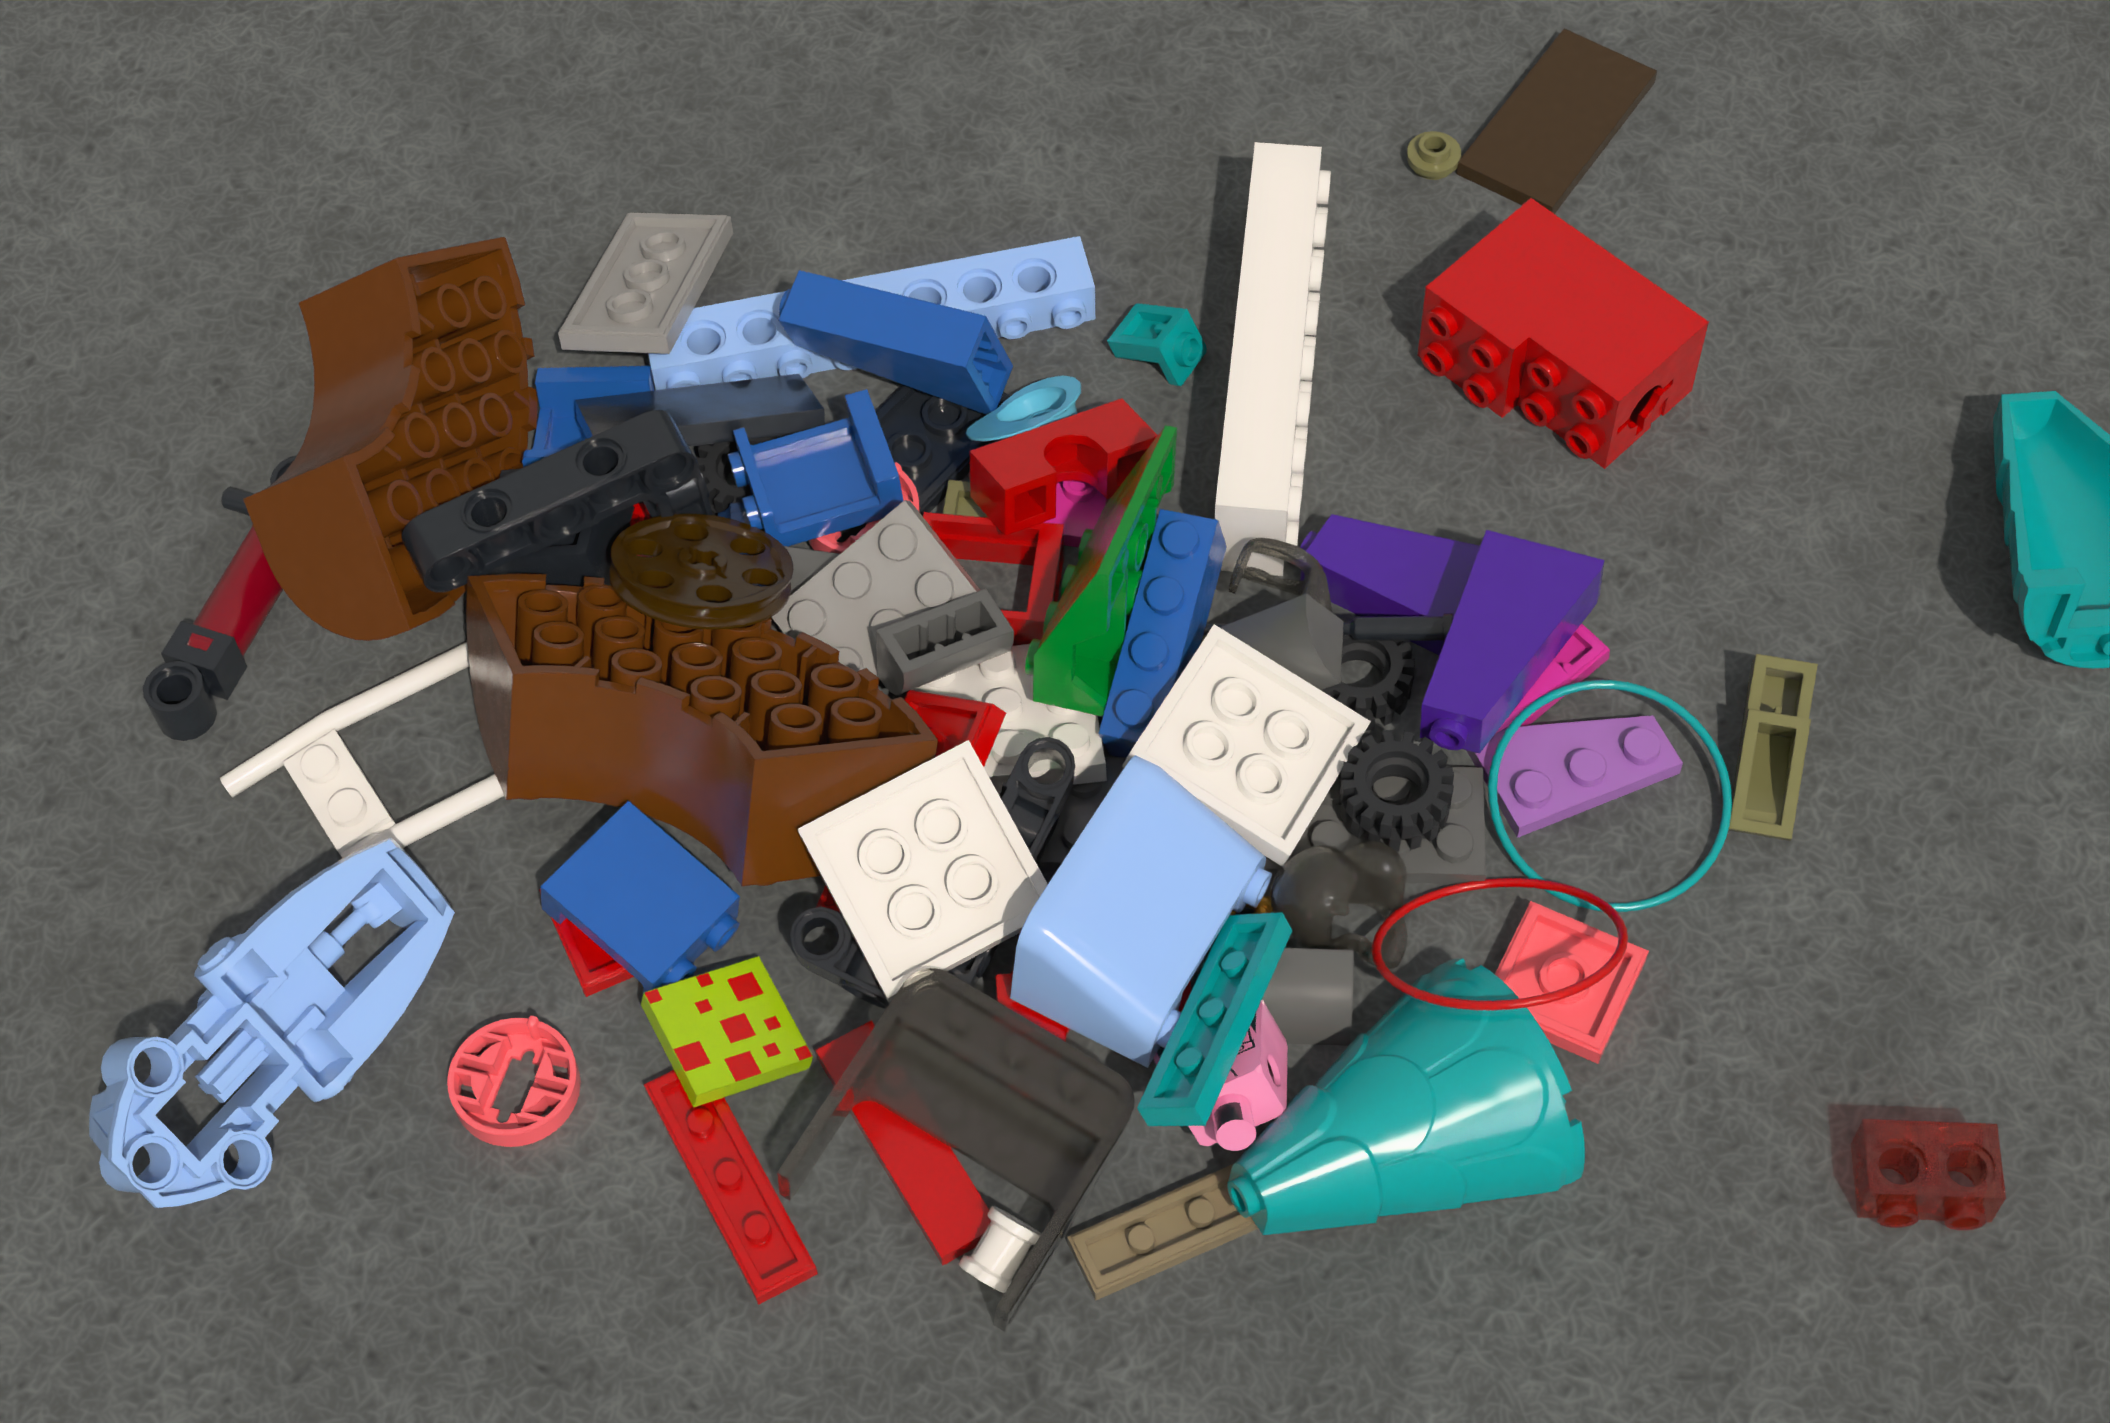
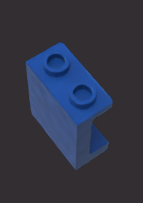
M651 366L538 368L535 385L540 411L533 449L524 451L523 467L587 439L577 420L575 400L655 391Z
M867 389L845 395L849 418L756 445H750L744 427L733 430L738 451L727 455L737 488L746 485L749 487L751 496L742 498L751 527L763 529L765 533L777 539L783 546L788 547L883 519L904 501L899 474Z
M627 801L540 886L542 910L559 924L566 918L570 920L643 985V992L691 978L697 969L693 962L708 947L714 952L721 949L732 938L740 924L735 920L738 917L740 896L630 801Z

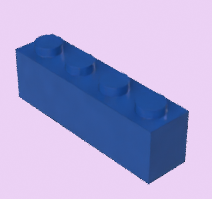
M1163 509L1159 511L1098 733L1109 755L1127 758L1201 645L1227 548L1219 520Z

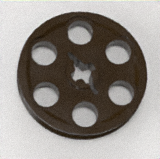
M674 514V516H658L643 520L621 532L612 545V563L609 579L613 590L623 602L650 618L672 625L695 629H732L762 622L781 611L790 598V581L794 568L792 557L787 549L777 539L763 530L720 516ZM642 554H643V555H650V556H653V557H641V556H637V555H642ZM752 584H764L766 586L761 587L754 586ZM648 586H660L664 588H653ZM706 600L719 601L722 603H711L707 602Z

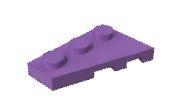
M1653 715L1520 726L1507 745L1501 760L1497 782L1498 805L1518 838L1680 774L1683 762ZM1507 728L1495 734L1480 754L1467 751L1475 767L1483 768V780L1487 787L1494 752Z

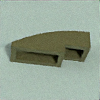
M1761 654L1755 655L1751 663L1743 713L1729 831L1786 841L1792 840L1811 723L1809 716L1818 664Z

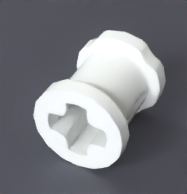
M992 1206L987 1214L991 1220L972 1255H963L959 1266L988 1286L1011 1295L1015 1288L1011 1279L1030 1246L1039 1245L1044 1236L1015 1216Z

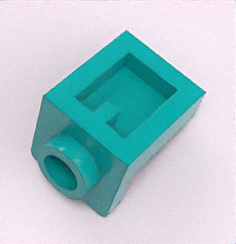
M1136 303L1107 340L1116 358L1159 363L1168 383L1174 386H1182L1207 352V346L1188 309Z

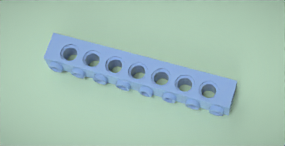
M1080 236L842 280L985 315L998 338L1018 339L1029 332L1053 327L1071 329L1085 321L1096 319L1095 285ZM786 291L694 308L670 354L648 353L656 390L800 374L802 378H805L811 373L837 368L854 370L857 368L798 347L793 343L778 321L780 302Z

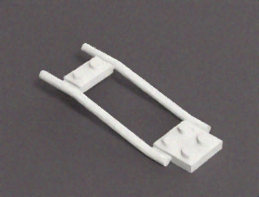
M467 642L324 711L220 777L222 784L233 798L277 769L285 766L342 859L390 837L403 849L409 844L504 796L494 774L396 824L337 733V731L469 667Z

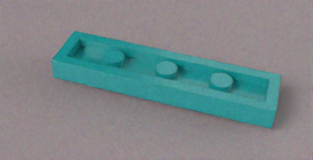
M1283 912L1229 915L1218 933L1137 1107L1147 1126H1206L1293 931Z

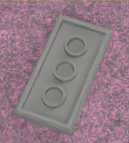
M627 213L558 332L562 350L670 354L733 235L731 216Z

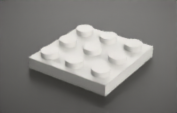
M1214 624L1130 751L1122 767L1125 768L1130 759L1135 755L1160 766L1264 856L1283 867L1341 772L1343 763L1347 762L1349 751L1354 745L1358 744L1371 721Z
M1030 644L1012 646L1011 650L1005 654L912 689V691L992 703L1006 712L984 766L997 793H1002V784L1007 782L1024 748L1037 738L1045 737L1059 739L1073 753L1075 760L1073 785L1107 781L1102 739L1098 734L1100 730L1098 716L1033 701V676L1027 675L1025 672L1026 657ZM1048 759L1034 763L1029 769L1032 778L1042 784H1053L1064 775L1061 766L1055 761Z
M969 740L798 829L804 845L888 1002L892 1001L899 991L900 997L1019 934L1029 913L1048 885Z

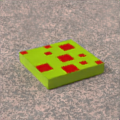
M759 956L643 992L641 1006L693 1108L804 1071L811 1066L813 1055Z

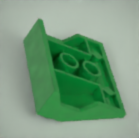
M1164 426L1105 505L1094 529H1085L1079 547V561L1077 565L1069 564L1066 568L1061 588V599L1059 602L1051 601L1048 606L1044 620V635L1041 640L1033 639L1028 649L1025 672L1027 675L1033 676L1034 702L1103 717L1156 526L1157 508L1163 495L1171 492L1174 485L1177 427Z

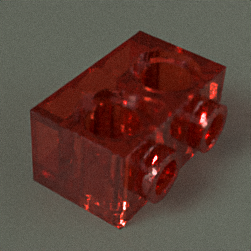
M1862 1119L1852 1140L1851 1152L1858 1218H1877V1222L1880 1225L1890 1228L1908 1227L1917 1223L1918 1220L1945 1221V1225L1950 1229L1973 1230L1984 1226L1986 1222L1992 1223L2006 1199L1997 1124ZM1880 1169L1897 1171L1905 1178L1907 1184L1900 1185L1890 1182L1882 1175ZM1956 1171L1966 1175L1972 1181L1974 1187H1965L1957 1184L1951 1179L1948 1172Z

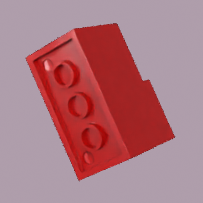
M1530 198L1426 286L1417 356L1421 358L1424 366L1432 374L1439 377L1446 376L1461 387L1467 398L1474 405L1480 408L1488 407L1501 418L1518 405L1526 418L1534 425L1548 427L1565 440L1567 446L1575 455L1583 459L1590 458L1605 469L1649 430L1653 421L1660 415L1664 416L1692 391L1709 321Z

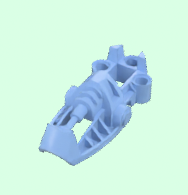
M391 837L361 849L320 871L286 895L260 917L245 933L232 938L225 937L211 946L209 951L199 959L198 967L194 974L207 990L199 997L197 1009L168 1039L161 1037H130L118 1040L109 1046L101 1064L102 1079L107 1087L105 1091L92 1096L89 1113V1137L101 1151L100 1171L109 1186L118 1191L141 1193L154 1208L182 1206L213 1198L231 1189L246 1190L254 1188L265 1180L271 1170L272 1152L265 1137L279 1122L273 1115L279 1106L297 1087L311 1101L317 1102L335 1096L351 1081L354 1073L380 1045L402 1016L421 986L442 945L455 913L429 877ZM351 903L353 912L330 934L323 931ZM389 919L399 927L406 928L400 936L365 966L345 987L328 971L345 954L342 946L365 924H369L372 928H377ZM220 1048L217 1054L195 1076L200 1082L198 1086L206 1094H212L218 1102L224 1103L252 1072L255 1073L185 1147L156 1117V1114L186 1083L183 1079L184 1071L195 1060H208ZM142 1051L148 1055L151 1062L150 1075L144 1083L138 1081L134 1072L135 1059ZM234 1144L238 1151L239 1159L234 1172L229 1175L224 1168L223 1158L228 1146ZM143 1146L149 1153L150 1164L137 1177L133 1171L132 1162L137 1150Z

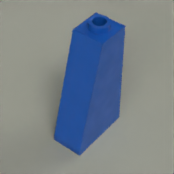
M801 270L798 271L792 288L786 290L780 302L778 321L796 346L983 414H989L997 409L1013 368V364L985 315Z

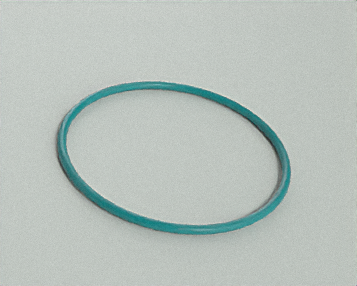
M1590 680L1565 685L1552 690L1536 699L1514 718L1498 742L1492 758L1488 779V802L1496 833L1512 861L1529 879L1545 880L1525 862L1515 849L1504 828L1498 805L1497 782L1501 760L1507 745L1521 724L1545 704L1567 694L1592 689L1628 691L1653 699L1668 707L1684 719L1700 736L1708 748L1719 774L1723 799L1722 818L1715 842L1707 857L1687 879L1669 891L1649 899L1608 904L1617 912L1637 911L1655 907L1684 893L1696 884L1715 862L1729 830L1732 811L1731 785L1725 762L1716 743L1702 724L1684 707L1671 698L1641 685L1616 680ZM1545 890L1560 900L1575 906L1602 911L1580 898L1565 893Z

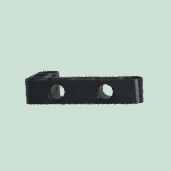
M652 410L418 515L405 526L402 532V542L424 585L434 592H447L467 584L468 576L487 575L491 570L528 553L542 550L642 501L650 518L658 516L668 517L674 516V514H713L708 500L709 491L700 472L697 459L675 421L666 411Z
M1051 737L1037 738L1024 748L1007 782L1002 784L1000 797L1037 866L1057 826L1060 813L1071 793L1075 776V760L1070 748L1059 739ZM1046 759L1055 761L1063 769L1064 775L1053 784L1038 783L1029 773V769L1034 763ZM825 907L810 908L801 913L793 922L790 933L792 947L801 965L810 972L839 985L852 995L872 1005L887 1009L892 1001H887L842 914ZM824 926L837 932L839 935L837 945L827 954L815 955L804 948L805 937L816 927ZM998 945L898 997L892 1011L931 1028L945 1027L953 1023L962 1013L978 979L982 977ZM933 981L947 984L954 993L950 1004L937 1011L928 1010L921 1006L917 996L925 984Z

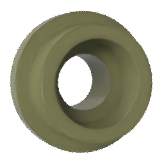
M1430 131L1421 133L1410 141L1407 148V162L1417 175L1429 180H1439L1447 177L1457 169L1458 161L1461 159V148L1458 142L1450 135L1442 132Z

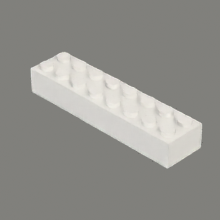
M1255 142L1215 502V519L1219 520L1227 545L1221 571L1283 576L1285 555L1296 556L1312 390L1311 381L1316 337L1305 335L1316 336L1320 293H1313L1310 290L1320 291L1324 250L1314 249V247H1324L1328 208L1317 207V204H1328L1331 171L1320 170L1322 147Z

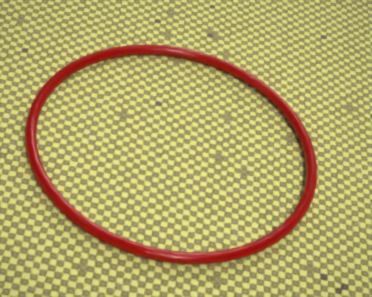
M1495 878L1443 887L1404 904L1388 916L1378 928L1372 942V957L1378 972L1386 981L1401 992L1416 999L1457 1009L1511 1010L1558 1001L1575 995L1598 983L1609 975L1623 958L1627 949L1628 932L1620 914L1606 901L1590 892L1567 884L1547 880ZM1524 887L1565 893L1598 907L1611 918L1618 931V944L1614 954L1592 975L1557 991L1511 1000H1465L1444 997L1420 990L1395 976L1386 966L1381 953L1383 939L1389 929L1412 910L1449 895L1487 888Z

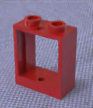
M924 512L923 518L956 559L1034 566L1027 612L1001 610V612L1014 630L1013 646L1031 644L1033 639L1041 640L1044 635V620L1048 606L1051 601L1058 602L1065 558L1064 524L1043 522L1004 536L995 524L986 517Z

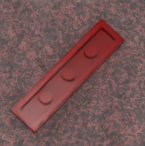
M872 1020L815 1050L818 1061L834 1087L874 1029L875 1025ZM880 1034L866 1062L841 1099L943 1266L976 1248L991 1222L987 1215L989 1208Z
M674 1070L644 1084L645 1091L757 1304L759 1305L817 1275V1268L725 1098L693 1108Z

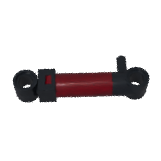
M291 456L276 466L270 478L271 485L286 472L296 456ZM230 486L222 494V506L225 509L249 516L243 498L255 493ZM253 525L193 624L184 621L179 623L161 653L165 663L155 668L146 677L144 682V699L163 734L173 740L187 741L196 739L212 727L217 716L216 704L212 695L226 700L229 699L247 669L243 656L283 591L267 562Z

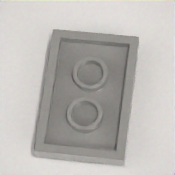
M904 500L795 591L784 608L772 616V619L785 635L794 639L802 632L813 636L840 651L838 662L856 672L867 668L877 676L878 629L980 591V589L912 502Z

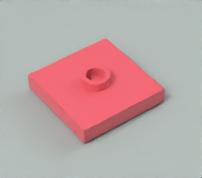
M1530 901L1495 975L1519 998L1557 991L1573 985L1599 970L1614 954L1618 938ZM1628 942L1625 954L1617 967L1598 983L1564 999L1527 1007L1549 1042L1599 1064L1644 967L1649 951Z

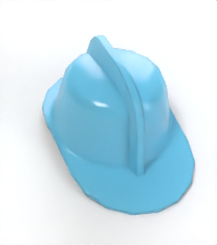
M1069 376L1050 377L1032 383L1015 392L996 410L972 424L967 429L966 436L975 441L1003 440L1078 414L1075 401L1081 394V383L1075 377Z

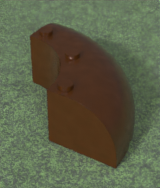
M505 237L398 257L299 302L310 340L314 366V399L309 428L300 451L286 472L272 485L258 493L243 498L267 562L282 589L306 616L332 633L355 640H382L431 621L456 605L455 602L467 590V584L447 592L429 590L424 585L402 542V532L405 526L418 515L499 479L501 470L523 468L522 460L524 451L528 447V432L537 428L536 388L528 387L527 360L535 356L532 338L523 337L517 309L525 306V301Z
M546 574L468 576L466 608L467 645L474 704L484 747L506 800L559 798L596 802L620 808L627 801H630L645 815L670 824L707 846L728 866L741 886H768L776 882L820 876L799 835L798 829L936 756L938 739L919 714L902 697L892 700L878 689L879 677L867 668L856 672L838 662L840 651L804 632L794 639L772 630V618L739 628L695 629L658 621L636 611L617 596L612 586L605 585V578L584 576V587L546 585ZM648 586L653 588H664L660 586Z

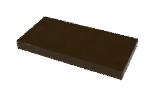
M1564 28L1458 161L1456 174L1520 205H1523L1532 198L1555 214L1654 85L1657 70Z

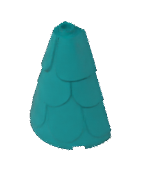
M2056 391L2002 394L1992 422L1996 494L2003 505L2004 541L2006 546L2009 547L2013 599L2018 604L2021 623L2029 639L2040 646L2045 656L2052 660L2078 668H2110V434Z
M1464 958L1451 959L1438 965L1430 973L1421 975L1411 985L1432 994L1456 999L1481 1001L1519 999L1498 976L1484 966L1480 965L1472 970L1467 969ZM1404 993L1367 1033H1361L1355 1038L1314 1085H1306L1287 1104V1109L1282 1115L1275 1118L1233 1164L1227 1188L1236 1210L1244 1218L1251 1216L1262 1235L1376 1223L1379 1216L1461 1208L1466 1203L1558 1191L1563 1185L1571 1184L1582 1177L1585 1164L1583 1128L1580 1120L1576 1118L1571 1121L1568 1120L1565 1109L1566 1100L1563 1098V1095L1572 1091L1571 1086L1552 1045L1527 1008L1494 1011L1457 1009L1428 1003Z

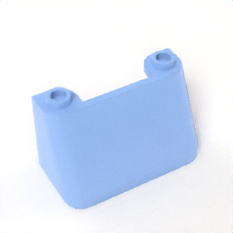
M1137 755L1133 756L1029 913L1016 946L1010 999L1148 1068L1159 1048L1166 1047L1182 1013L1178 1010L1183 991L1232 910L1240 913L1246 904L1257 907L1263 898L1272 877V873L1264 870L1266 857L1160 766Z

